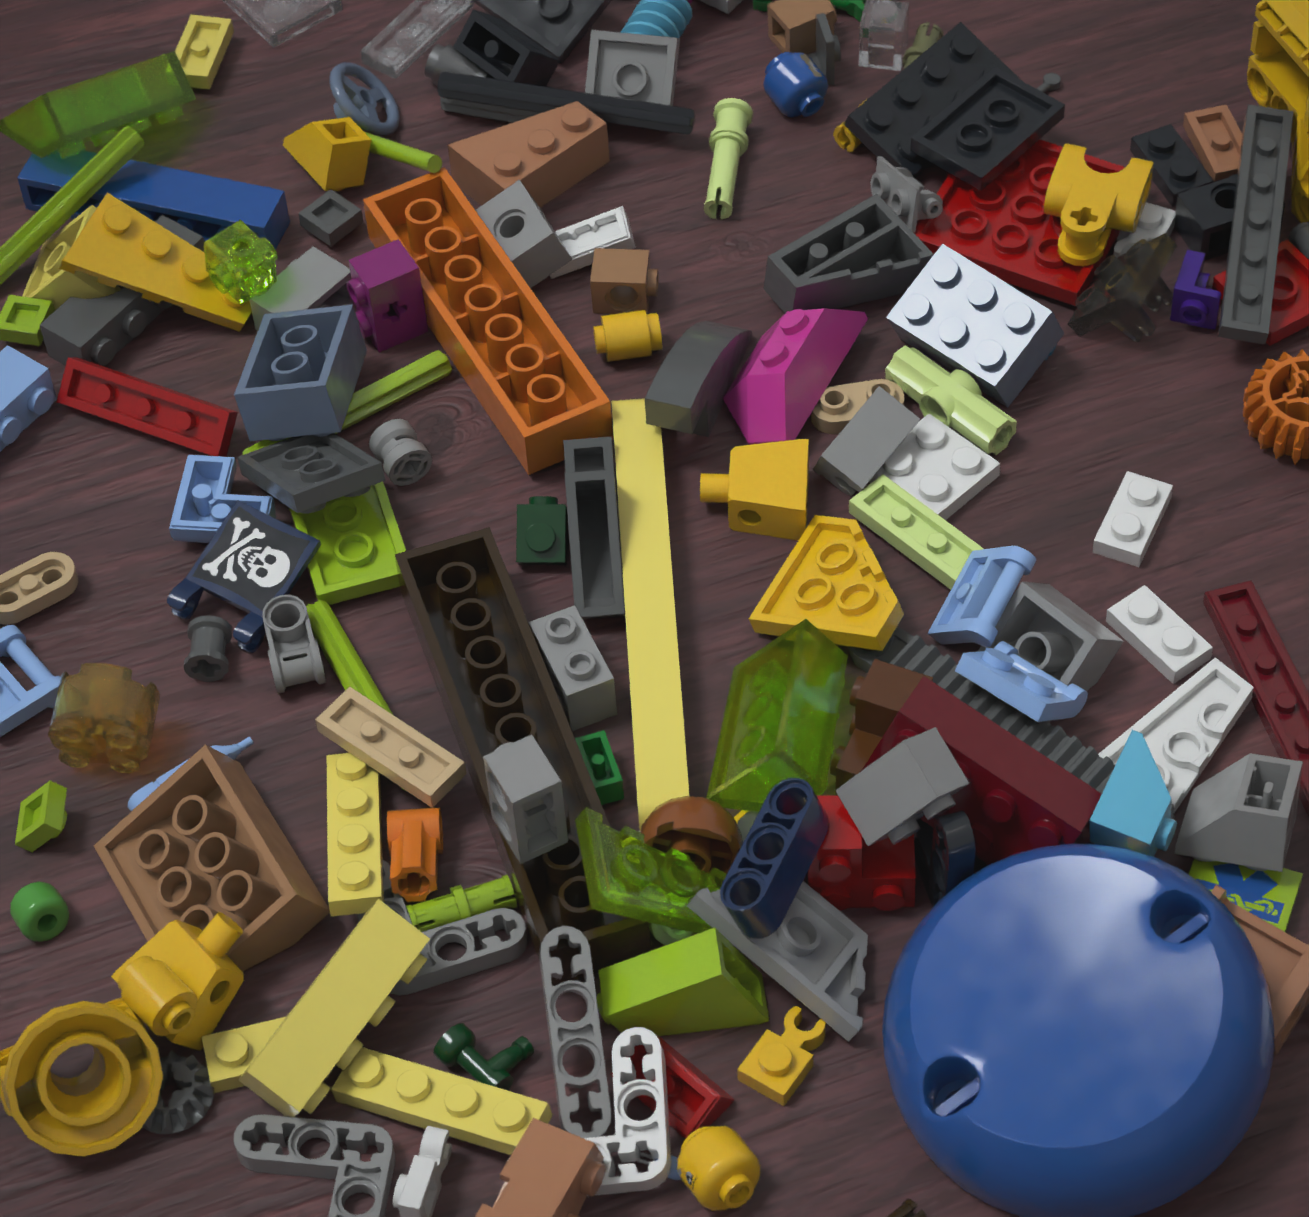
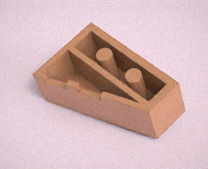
M578 101L448 144L453 180L464 193L481 206L520 180L541 208L610 162L607 123Z
M533 1118L500 1173V1179L505 1182L493 1207L482 1204L475 1217H580L578 1214L587 1195L593 1197L603 1181L606 1169L605 1165L602 1164L604 1157L594 1142Z

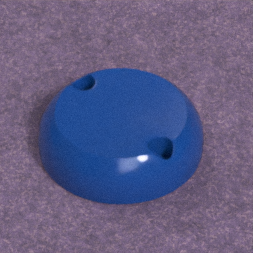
M1062 844L1040 847L1011 855L986 866L965 879L939 900L918 924L900 954L892 972L885 998L882 1026L884 1058L892 1093L906 1125L926 1155L947 1177L966 1192L987 1204L1020 1217H1131L1148 1212L1181 1196L1202 1182L1218 1168L1243 1139L1256 1117L1265 1095L1274 1058V1020L1270 991L1262 965L1242 927L1227 907L1211 891L1181 869L1156 857L1115 846L1102 844Z

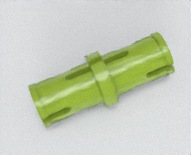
M504 875L502 878L463 889L461 885L451 887L450 894L406 906L412 925L421 932L493 909L517 908L516 898L512 896L514 895V890L508 875Z

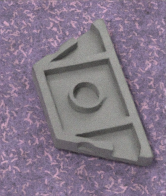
M802 882L779 928L771 935L760 939L749 938L742 934L721 901L720 890L710 892L708 888L701 889L689 902L688 908L712 928H716L731 944L848 1042L861 1029L863 1018L857 1016L858 997L865 990L866 973L862 963L863 959L867 956L868 934L807 883Z

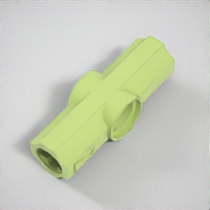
M906 345L894 353L891 362L885 368V379L895 382L902 388L905 394L918 402L924 417L931 414L948 427L951 426L988 454H999L1008 446L1012 436L1016 433L1017 421L985 399L974 378L963 370L956 369L949 373L916 348H909Z

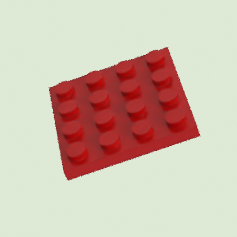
M1040 139L982 191L949 174L937 192L943 201L941 214L936 218L919 220L913 233L933 254L943 243L1006 283L1076 306L1118 238L1120 230H1111L1103 256L1092 265L1075 266L1060 258L1057 251L1058 240L1063 229L1060 224L1061 217L1044 214V202L1050 178L1063 147ZM1087 154L1084 155L1086 165L1100 173L1111 174L1126 168Z

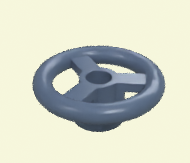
M350 62L336 65L330 73L329 83L336 100L333 109L337 118L350 117L360 128L374 135L387 136L394 133L399 126L400 114L398 106L388 88L378 77L360 65ZM346 75L359 79L360 81L365 83L370 88V90L362 86L359 87ZM378 102L383 104L386 111L387 120L384 123L379 121L375 110Z

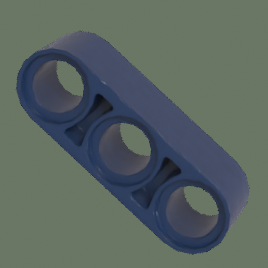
M801 778L782 780L768 793L720 889L721 901L742 934L749 938L760 939L774 933L782 924L828 832V816L813 788L807 781Z

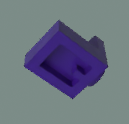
M1187 250L1174 286L1170 321L1215 329L1218 323L1222 294L1219 291L1208 289L1210 274L1203 273L1205 253Z

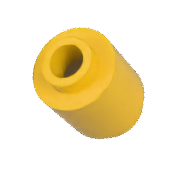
M645 310L604 315L601 316V325L593 326L597 354L605 353L607 362L652 356V351L662 350L663 348L657 313L646 314Z
M141 956L129 963L121 972L118 979V987L122 991V1000L156 1035L177 1034L191 1024L195 1017L197 996L163 961L153 960L150 956Z

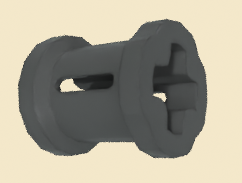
M208 615L196 617L190 621L187 634L191 640L189 655L184 660L183 666L185 673L189 677L203 682H214L223 679L224 675L228 673L229 662L225 657L226 644L230 642L233 631L232 626L226 620Z

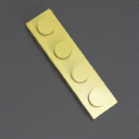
M349 752L326 755L328 904L330 915L332 917L366 913L378 899L384 903L380 773Z
M364 1047L359 1050L349 1065L342 1070L331 1089L337 1102L424 1129L427 1126L449 1130L450 1137L508 1155H512L533 1118L548 1124L553 1116L548 1102Z

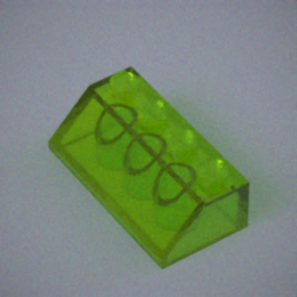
M175 51L42 94L1 119L0 132L40 158L59 152L61 159H66L86 150L84 143L92 141L95 148L107 144L118 134L117 132L126 126H130L139 133L152 126L150 120L157 118L160 125L175 120L184 115L181 107L196 100V97Z
M807 619L798 623L736 665L733 669L706 797L719 803L726 809L759 812L771 789L780 781L788 778H801L807 781L816 795H822L827 788V776L830 758L834 749L833 741L836 723L839 718L838 711L842 688L845 684L844 675L848 655Z

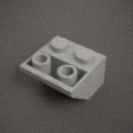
M1249 753L1193 788L1176 842L1175 854L1190 856L1203 862L1220 861L1243 865L1256 871L1273 870L1282 872L1297 816L1303 762Z

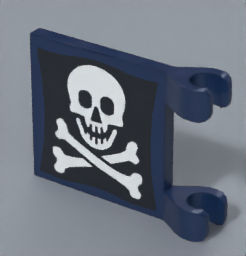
M237 500L186 578L169 593L167 603L172 607V613L175 616L187 620L194 614L203 591H206L247 612L248 614L235 627L233 637L238 641L237 645L240 649L248 653H254L261 645L266 634L263 622V609L266 603L277 596L289 595L320 548L321 542Z

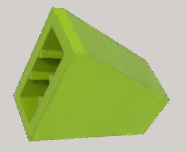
M716 928L599 970L601 992L597 994L598 1010L603 1020L607 1024H612L621 1033L630 1028L641 1027L652 1031L658 1036L758 1025L769 1021L762 974Z

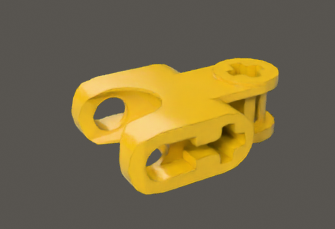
M1068 143L1064 144L1050 178L1044 202V214L1061 217L1060 224L1063 229L1058 240L1057 251L1060 258L1075 266L1092 265L1103 256L1112 229L1130 233L1135 232L1150 192L1153 161L1131 158L1126 168L1119 172L1111 174L1100 173L1086 165L1084 160L1086 147Z

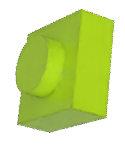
M9 294L0 313V340L41 346L43 335L40 324L55 311L53 302L51 300Z
M49 780L21 801L15 839L16 846L34 852L51 838H56L62 832L67 821V812L64 810L67 793L66 787Z

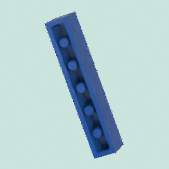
M39 141L17 177L25 208L38 211L97 153ZM129 160L70 217L75 219L91 205L97 208L106 193H109L154 222L164 215L203 236L205 246L270 260L290 224L285 191L134 160Z

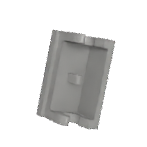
M879 386L823 452L812 470L819 476L825 477L845 494L852 496L856 491L860 492L864 489L906 436L918 424L920 418Z

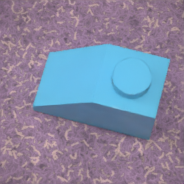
M1131 731L1089 820L1090 842L1127 848L1154 857L1157 849L1166 851L1176 830L1177 821L1171 819L1172 798L1144 736L1140 732Z

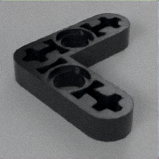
M964 811L936 816L934 828L920 819L917 820L921 829L914 834L915 861L932 908L959 883L972 876L974 872L975 841L970 821Z

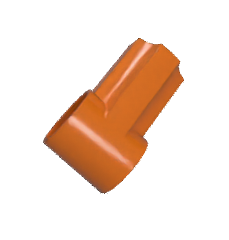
M440 807L387 811V838L391 857L390 881L392 893L401 895L407 902L425 901L427 895L437 890L438 854H443L444 849Z

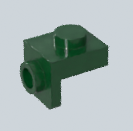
M535 496L529 498V504H517L516 563L518 565H567L566 504H558V498Z

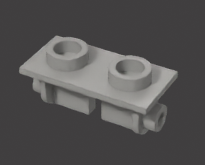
M882 156L877 158L876 173L873 174L870 184L872 196L877 193L912 232L916 230L917 220L932 219L941 214L943 201L937 193L924 190V186L912 176L908 169L894 167Z

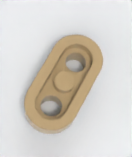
M886 379L830 386L825 389L811 412V421L821 432L839 434L879 386L903 405L904 392L895 382Z
M47 552L1 574L0 624L18 623L70 596L78 585V576L72 559L64 553Z

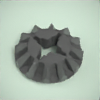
M171 1050L167 1057L160 1058L163 1073L160 1090L165 1088L166 1082L171 1077L176 1082L177 1088L181 1090L173 1092L172 1099L169 1100L167 1108L159 1092L157 1106L142 1126L145 1130L158 1134H174L191 1128L206 1115L214 1097V1087L210 1084L208 1067L205 1068L201 1065L193 1054L189 1057L178 1056Z

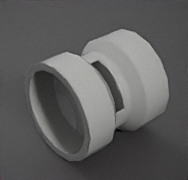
M393 419L380 425L370 437V450L375 458L383 463L385 473L395 485L404 486L415 483L429 471L432 464V456L427 448L418 441L417 433L407 420Z

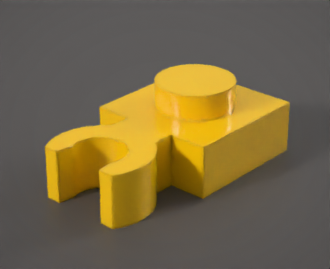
M798 1006L791 1008L785 1015L783 1034L779 1036L767 1029L737 1069L738 1081L782 1106H785L814 1066V1055L808 1051L818 1048L823 1043L826 1035V1022L821 1019L809 1031H801L796 1028L802 1021V1009Z

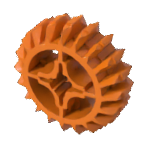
M1301 349L1297 357H1292L1283 351L1278 361L1267 358L1262 369H1255L1250 382H1248V387L1244 391L1242 414L1244 422L1248 424L1249 437L1258 438L1260 449L1273 447L1276 459L1283 455H1288L1292 457L1295 465L1300 459H1309V356L1303 349Z

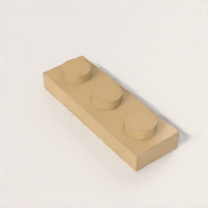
M351 687L346 689L315 719L319 733L431 808L467 774L464 761Z

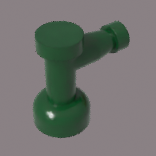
M464 1023L456 1024L448 1029L438 1040L433 1051L434 1056L443 1065L448 1067L460 1065L476 1081L504 1090H509L514 1080L513 1076L508 1072L514 1069L521 1060H526L534 1054L531 1042L526 1037L520 1036L512 1042L510 1047L501 1050L487 1061L475 1049V1034Z

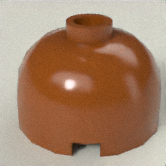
M694 796L669 799L657 806L641 827L637 850V869L640 874L643 870L649 876V885L657 892L665 895L679 893L693 899L701 889H713L722 885L743 844L740 829L730 812L717 802L704 797Z

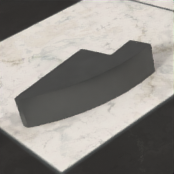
M701 321L687 329L666 356L645 396L646 424L709 437L724 403L723 397L734 380L752 338V330L711 321Z
M612 436L563 440L574 605L582 619L625 616Z

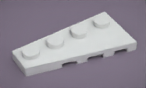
M1214 658L1098 755L1103 759L1106 756L1109 757L1114 765H1116L1131 731L1135 730L1142 733L1172 798L1171 807L1175 813L1252 699L1254 687L1217 658Z

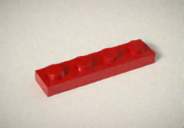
M77 357L67 358L57 402L211 456L222 457L227 456L238 414L236 411Z

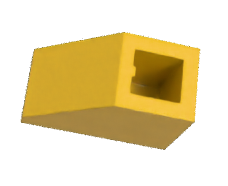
M350 117L310 122L284 138L283 146L324 191L330 189L341 191L344 188L364 184L371 138Z

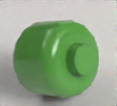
M34 882L22 887L14 895L10 905V913L21 933L32 941L42 942L53 939L65 929L69 921L70 911L59 891L49 883Z

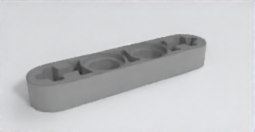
M561 926L552 929L546 934L541 943L539 953L559 1121L562 1130L579 1137H601L605 1134L611 1123V1107L590 946L587 938L581 931L573 927ZM559 939H567L570 948L579 949L580 954L573 956L571 960L572 977H575L582 973L585 983L569 980L556 986L552 985L551 977L561 979L563 975L560 958H551L549 951L556 949ZM575 992L585 999L587 1013L581 1020L567 1022L557 1014L555 1008L556 1001L562 994ZM573 1047L587 1049L594 1059L592 1072L584 1077H574L568 1074L562 1063L563 1055L568 1049ZM597 1083L599 1093L589 1091L587 1093V1100L590 1111L599 1112L601 1120H597L592 1124L591 1132H583L580 1123H571L570 1115L577 1113L579 1109L578 1092L568 1097L565 1093V1086L581 1089Z

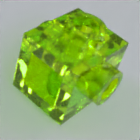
M241 219L204 242L206 271L209 273L213 284L221 293L225 294L228 292L240 305L254 296L263 295L277 282L276 261L278 257L273 245L265 237L259 238Z

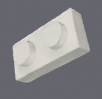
M1127 471L1094 539L1093 553L1140 567L1172 498L1173 485Z
M1145 585L1107 609L1106 622L1172 684H1175L1211 660L1213 647Z

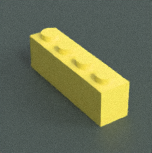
M378 899L365 913L238 1080L286 1117H295L302 1109L311 1114L331 1088L323 1082L335 1065L344 1070L362 1048L363 1043L357 1040L356 1037L367 1022L377 1027L396 1002L388 994L400 979L408 985L423 967L427 958L420 952L430 938Z

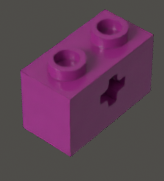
M399 239L348 260L351 280L347 281L346 284L349 295L356 305L357 312L355 313L363 339L369 337L380 353L428 332L419 267Z

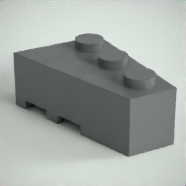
M876 193L769 255L763 289L784 313L796 309H840L905 293L934 254Z

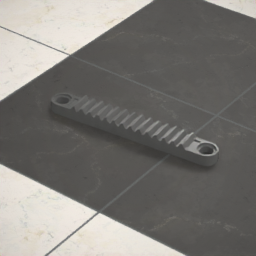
M897 626L883 651H864L858 647L847 646L852 662L866 673H868L874 659L933 677L934 683L1100 793H1103L1115 767L1109 757L1106 756L1103 759L1092 746L1084 747L1075 735L1071 738L1067 736L1061 726L1053 727L1049 721L1037 722L960 675L955 671L957 664L949 654L943 656L935 645H926L918 634L912 636ZM1171 807V819L1175 820L1174 812Z

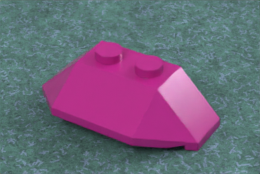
M826 308L787 311L762 335L723 397L724 402L749 445L796 439L866 324L868 317L865 312Z

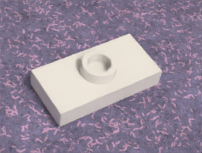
M618 207L555 231L573 260L549 276L551 279L591 265L593 263L594 248H636L628 215L624 207Z

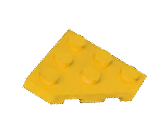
M814 515L748 619L755 633L883 651L903 618L904 613L857 520Z

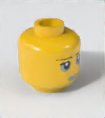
M705 1126L692 1132L681 1146V1152L677 1160V1172L699 1204L709 1210H726L745 1204L753 1195L760 1178L761 1166L756 1155L741 1136L727 1126Z

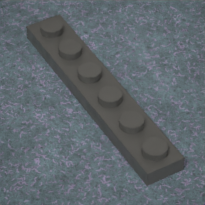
M1250 104L1247 106L1218 337L1266 344L1293 111Z

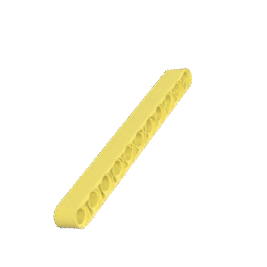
M645 398L611 401L639 831H641L643 823L657 806L669 799L690 796L661 427L646 424Z

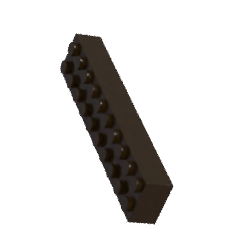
M490 527L395 554L403 599L505 871L512 884L514 895L538 959L540 946L546 934L552 929L561 926L573 927L581 931L587 938L590 946L593 974L598 973L600 969L651 951L649 921ZM532 734L561 780L568 842L520 864L492 818L483 756L494 752L502 744L516 742ZM559 939L556 949L549 951L551 958H560L563 975L561 979L551 977L553 986L584 977L582 973L575 977H572L571 960L573 956L580 954L579 949L570 948L567 939Z

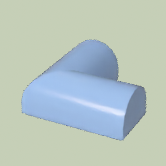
M188 455L169 526L170 535L174 541L209 543L237 500L276 519L273 496L230 494L236 473L235 457Z

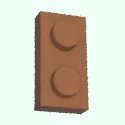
M1227 104L1185 113L1183 127L1205 170L1214 182L1238 174L1243 134Z

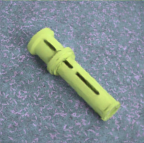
M737 98L720 100L715 105L713 113L717 123L716 128L710 134L709 145L714 155L707 197L703 208L705 214L713 219L717 217L718 205H722L721 219H726L732 214L739 157L747 151L749 143L746 127L752 121V107L747 102Z

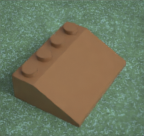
M206 744L94 845L96 852L147 942L171 921L179 920L204 930L214 916L221 912L235 921L243 930V934L226 953L242 972L293 946L330 913L327 903L241 763Z

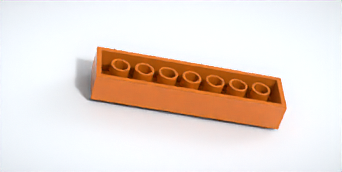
M445 167L441 168L437 173H428L363 199L369 239L375 248L399 239L415 261L420 271L427 325L528 475L565 460L563 440L611 436L613 439L610 400Z

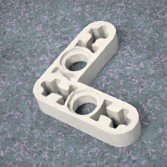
M634 1027L618 1035L612 1048L616 1135L584 1138L596 1144L604 1157L603 1161L606 1167L603 1181L595 1195L650 1190L657 1188L665 1182L670 1174L671 1150L665 1055L658 1037L652 1031L646 1028ZM644 1045L646 1052L649 1053L642 1060L643 1073L646 1080H636L635 1068L628 1057L634 1055L635 1046ZM640 1095H648L654 1098L657 1104L656 1110L651 1117L646 1120L636 1121L627 1116V1106L633 1098ZM649 1150L652 1158L658 1159L657 1161L650 1162L648 1171L644 1173H639L636 1165L633 1163L618 1164L622 1174L615 1177L616 1168L611 1153L618 1152L622 1163L638 1161L640 1151Z

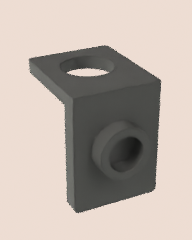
M822 13L816 14V53L806 55L814 61L826 76L828 86L835 85V62L841 60V50L837 35H832L826 15Z

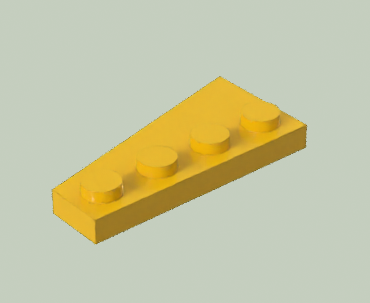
M106 193L59 266V269L73 274L77 270L97 277V282L113 288L116 285H120L143 293L142 298L156 303H160L163 300L183 307L184 313L239 332L252 313L249 299L260 288L109 193Z

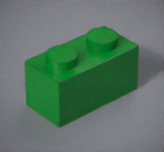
M605 730L575 738L601 805L624 799L623 780Z

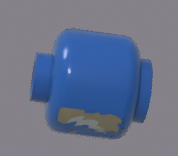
M784 52L776 56L768 64L765 70L766 75L763 87L765 93L782 114L787 117L800 115L807 117L815 114L823 106V98L827 93L828 81L808 55L801 52Z

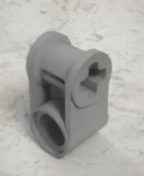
M280 595L272 598L263 609V622L270 649L268 650V656L277 694L284 693L288 686L314 680L318 684L326 683L317 640H314L308 611L304 602L292 595Z

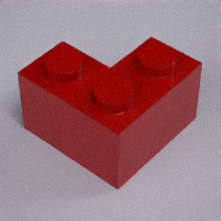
M816 795L828 816L829 828L808 870V885L839 911L846 908H877L884 911H892L901 907H914L916 879L914 834L895 845L892 844L888 837L868 846L838 795Z

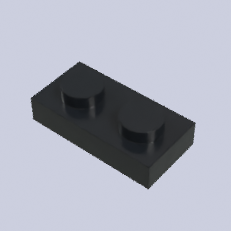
M1171 124L1131 137L1130 151L1136 158L1154 162L1152 180L1172 207L1176 206L1179 193L1214 182Z

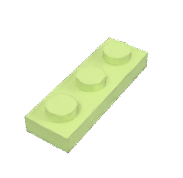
M884 474L849 500V513L949 589H952L971 552L984 549Z

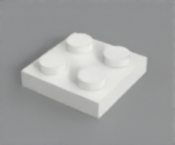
M928 414L911 430L869 483H872L884 474L940 517L947 520L1000 476V463L937 418Z

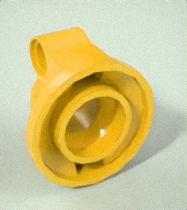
M122 998L114 999L105 1004L80 1001L53 1008L28 1025L15 1045L0 1051V1101L6 1114L13 1116L28 1139L53 1153L84 1157L114 1149L137 1133L157 1106L163 1079L158 1048L149 1036L144 1022ZM82 1044L93 1046V1061L89 1068L81 1075L63 1078L51 1072V1066L56 1058L70 1047Z

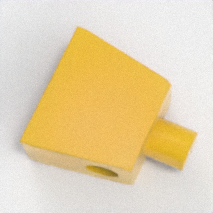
M809 439L735 446L730 451L729 474L701 473L700 502L728 503V523L733 531L798 541L807 526Z
M221 912L214 916L204 930L179 920L171 921L122 964L111 977L118 983L119 976L124 968L141 956H150L153 960L163 961L197 996L198 1000L195 1017L191 1024L182 1032L169 1034L166 1037L172 1043L200 1051L203 1048L202 1036L213 1033L244 981V973L226 955L243 934V930L235 921Z

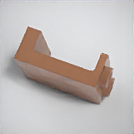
M1216 885L1211 892L1227 907L1242 927L1262 965L1270 991L1274 1020V1055H1277L1309 1005V944H1305L1227 899L1226 890Z

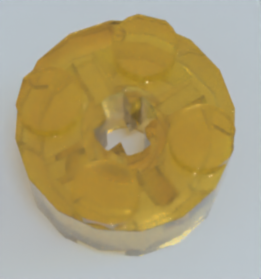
M107 663L81 664L78 674L69 675L66 671L63 672L48 732L51 743L60 750L59 761L76 768L85 767L88 763L109 764L113 770L121 773L138 771L140 762L147 757L150 749L160 700V693L156 685L150 682L145 687L131 680L133 670Z

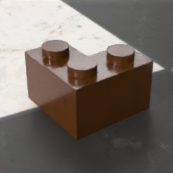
M874 659L866 677H857L849 700V704L855 707V713L849 729L851 738L846 747L838 746L830 767V774L836 776V789L861 772L893 719L923 676L933 681V677Z

